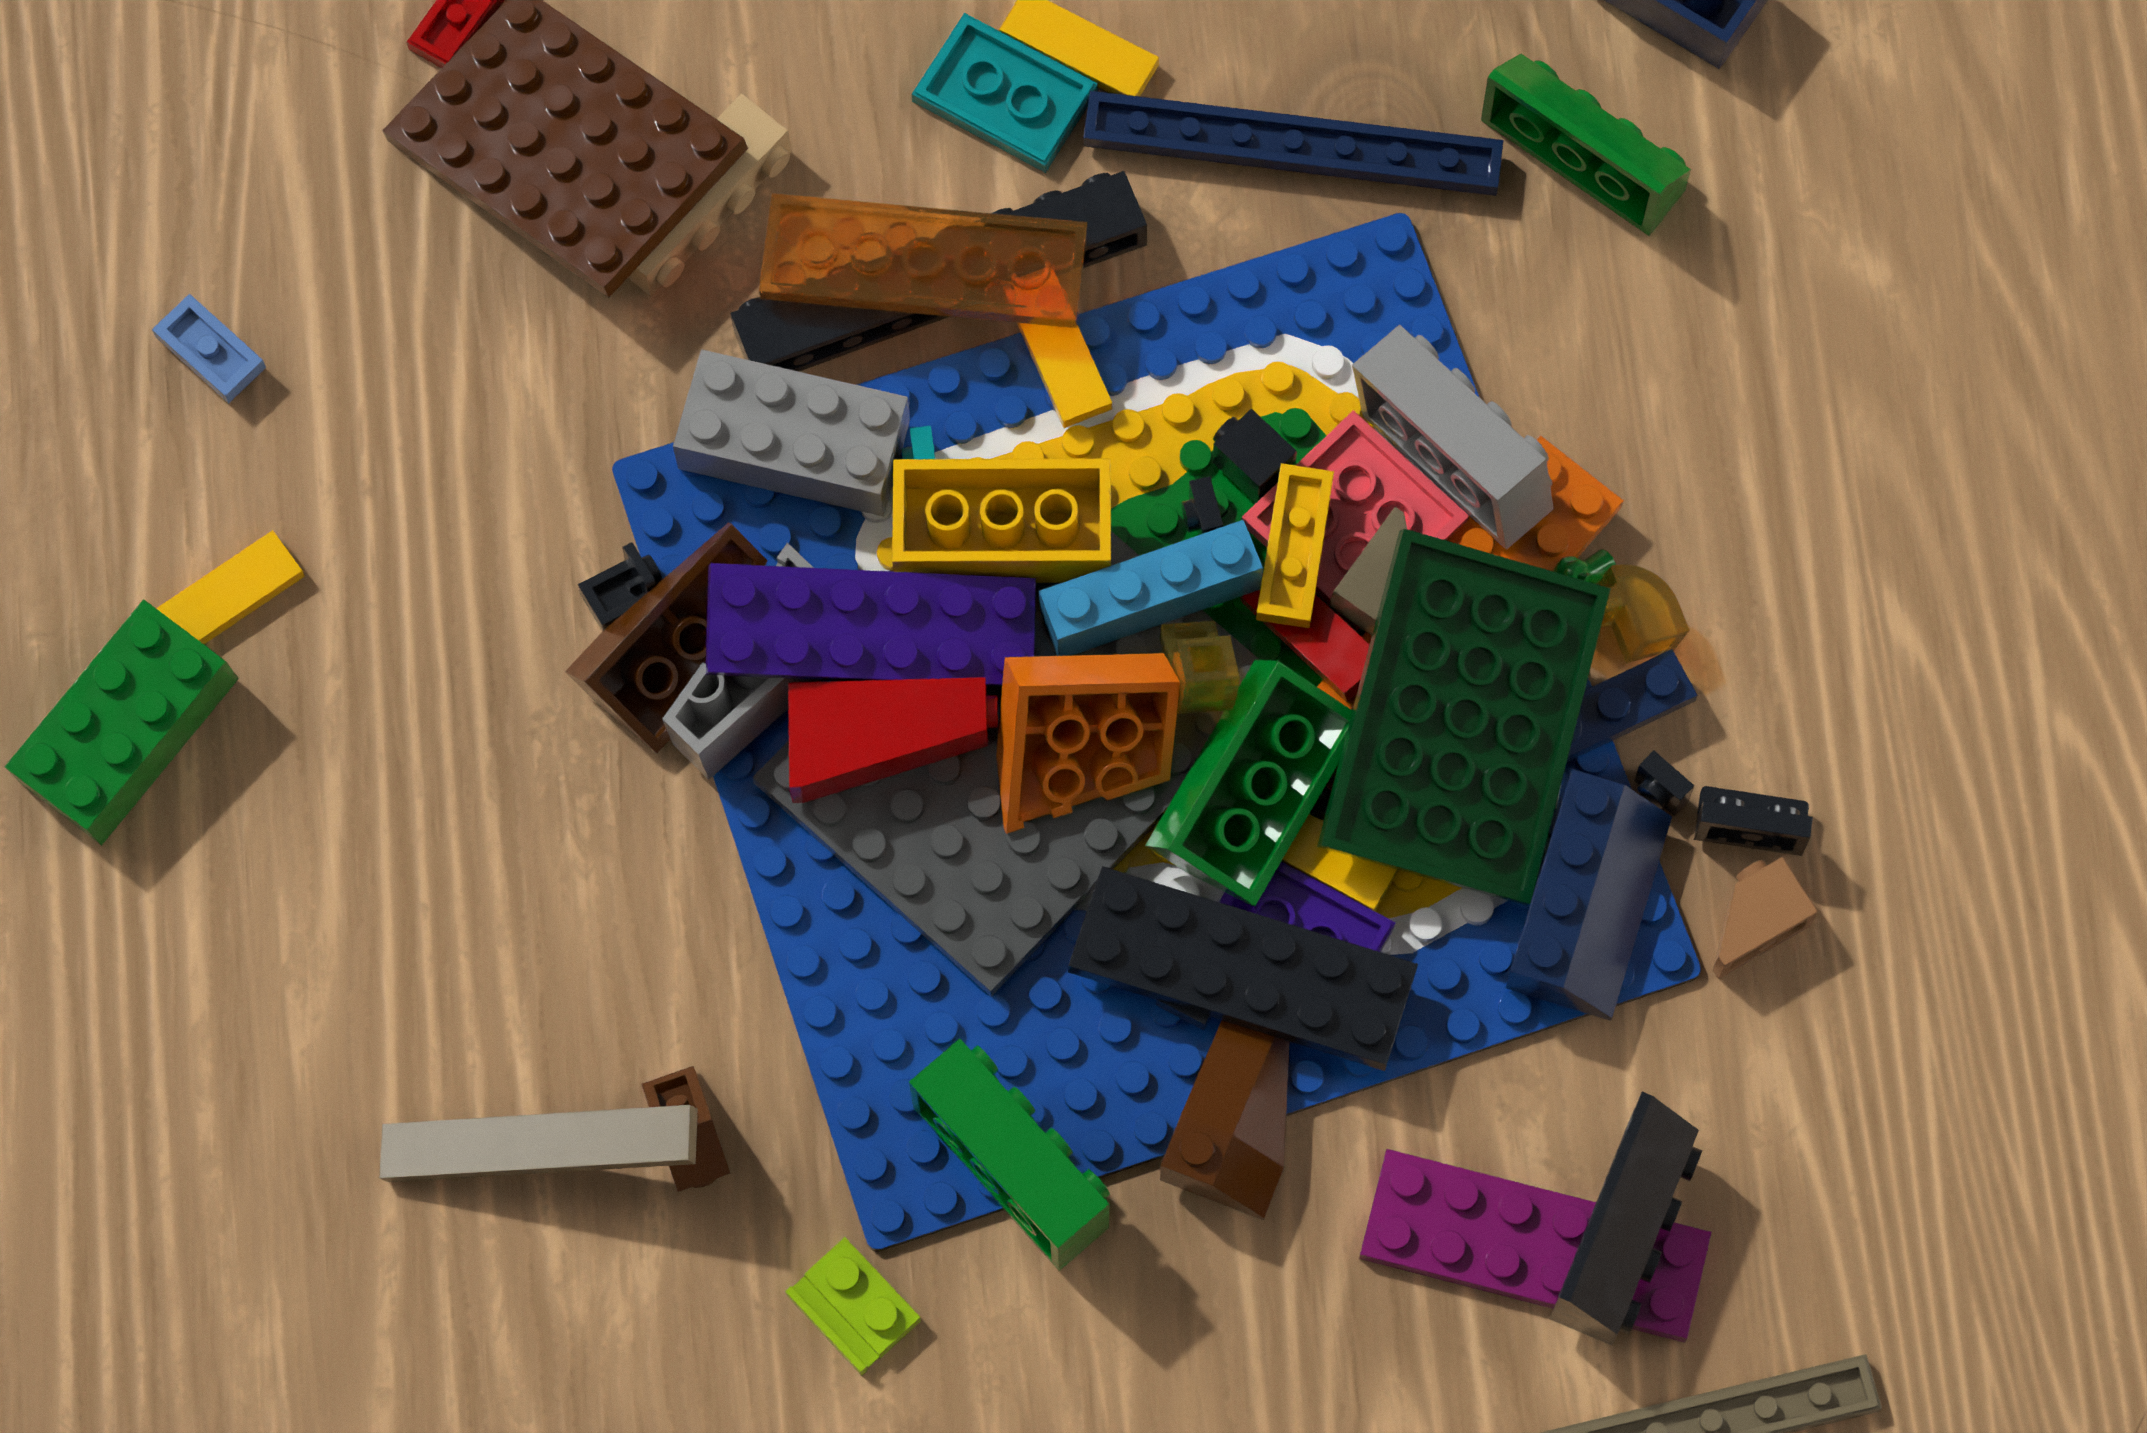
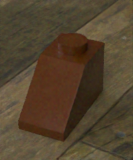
M694 1066L642 1083L649 1107L691 1105L698 1109L696 1164L669 1166L677 1191L680 1192L691 1187H705L713 1183L717 1178L731 1174Z

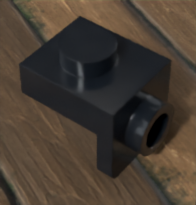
M632 542L622 547L625 561L578 584L580 595L602 632L663 580L653 558L649 554L641 557Z

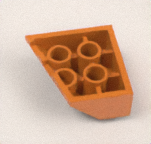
M1164 653L1005 657L996 757L1003 825L1006 834L1025 828L1023 822L1048 814L1056 818L1072 813V806L1100 797H1104L1108 801L1170 780L1180 681Z

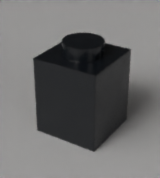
M1252 409L1239 420L1236 417L1228 419L1213 437L1215 441L1213 444V463L1255 503L1278 483L1281 463L1296 465L1297 451Z

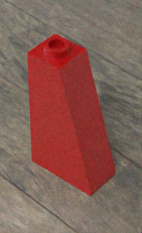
M986 677L788 683L789 789L792 803L812 801L988 746V728H998L997 695H987Z

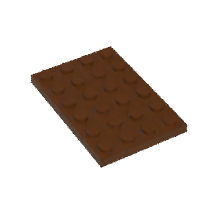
M507 0L382 130L388 142L608 298L748 150L744 138L543 0Z

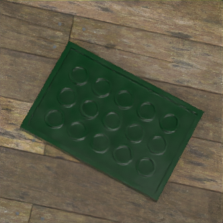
M1408 529L1400 530L1317 847L1515 903L1531 904L1611 588Z

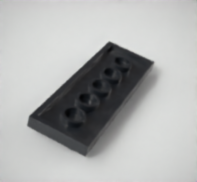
M1102 866L1068 965V973L1148 998L1171 1003L1225 1022L1385 1071L1418 964Z

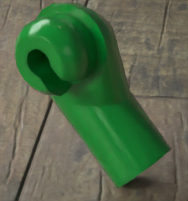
M1600 549L1583 561L1573 556H1566L1556 564L1554 572L1597 584L1616 571V562L1609 552Z

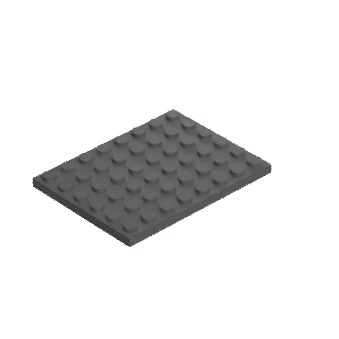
M1111 531V566L1140 556ZM1036 583L1034 657L1057 656L1040 613L1039 591L1060 583ZM1203 610L1075 654H1165L1180 681L1170 780L1108 801L1104 797L1096 798L1072 806V813L1056 818L1048 814L1023 822L1025 828L1006 834L1003 825L996 757L1002 687H986L987 695H997L998 728H988V746L812 801L792 803L789 789L788 740L753 776V781L757 787L992 997L1095 889L1102 866L1114 869L1160 821L1254 660L1259 659Z

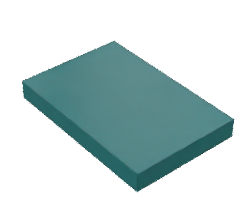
M964 13L912 92V102L1046 173L1086 111L1090 91L1098 92V83Z

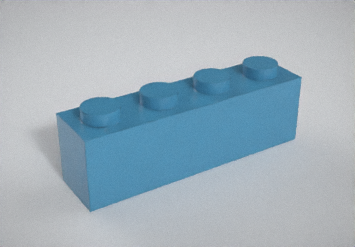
M1244 520L1040 590V613L1056 655L1072 656L1261 589L1263 567Z

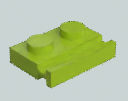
M846 1237L814 1264L793 1287L790 1286L785 1291L786 1296L861 1376L868 1371L867 1369L876 1360L881 1359L921 1322L920 1316Z

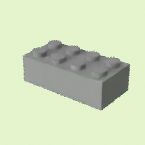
M1398 325L1352 364L1363 417L1506 550L1554 509L1551 494L1553 483L1548 474L1547 461L1549 457L1545 449L1532 436L1527 435L1523 438L1511 427L1512 423L1508 415L1499 405L1492 401L1486 404L1475 394L1473 384L1462 371L1457 368L1450 371L1439 361L1437 351L1426 338L1421 335H1417L1414 338L1401 325Z
M701 349L673 444L677 466L680 470L884 517L893 484V459H900L901 448H903L910 423L908 397Z

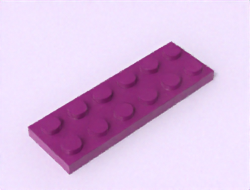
M1386 1149L1359 1259L1553 1309L1596 1202ZM1675 1222L1670 1232L1660 1228L1652 1247L1662 1252L1651 1282L1648 1283L1640 1279L1632 1298L1642 1303L1633 1325V1330L1683 1343L1686 1342L1711 1238V1231Z

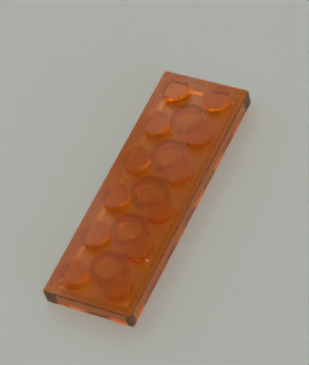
M772 193L759 295L760 299L1076 328L1087 237V222Z

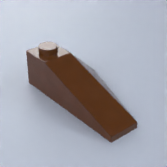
M727 523L608 626L565 672L603 710L653 752L658 753L670 740L663 717L700 665L706 663L709 565L711 563L765 566L768 560L733 524Z

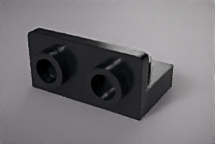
M1704 786L1699 795L1694 840L1802 856L1811 837L1813 817L1808 816L1809 804L1803 800Z

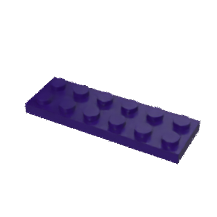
M711 563L708 570L706 675L840 681L986 677V687H1002L1005 657H1034L1036 578Z

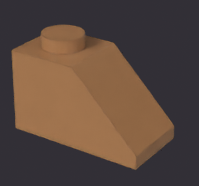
M1783 857L1769 865L1763 859L1759 860L1737 874L1736 878L1739 882L1735 884L1729 898L1713 966V972L1718 979L1812 925L1818 911Z

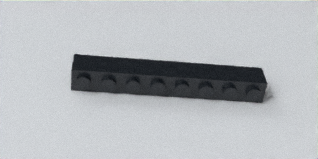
M1125 171L1113 175L1109 173L1096 174L1085 180L1080 187L1063 193L1058 190L1044 193L1037 197L1033 204L1014 211L1011 208H1003L989 214L983 222L966 228L963 226L947 228L941 231L935 239L917 246L911 243L897 246L890 250L886 257L866 264L864 261L850 263L842 267L834 276L820 281L815 279L800 281L791 286L788 292L773 298L757 297L743 303L737 311L730 313L734 334L744 359L799 372L1005 297L1003 285L1052 267L1056 278L1147 246V223Z

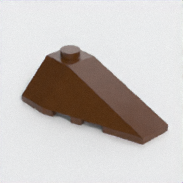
M1221 1021L1161 1163L1160 1181L1264 1220L1284 1170L1289 1041Z

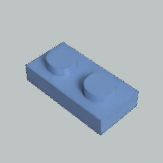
M191 294L187 295L152 329L155 337L228 404L266 368L263 359Z

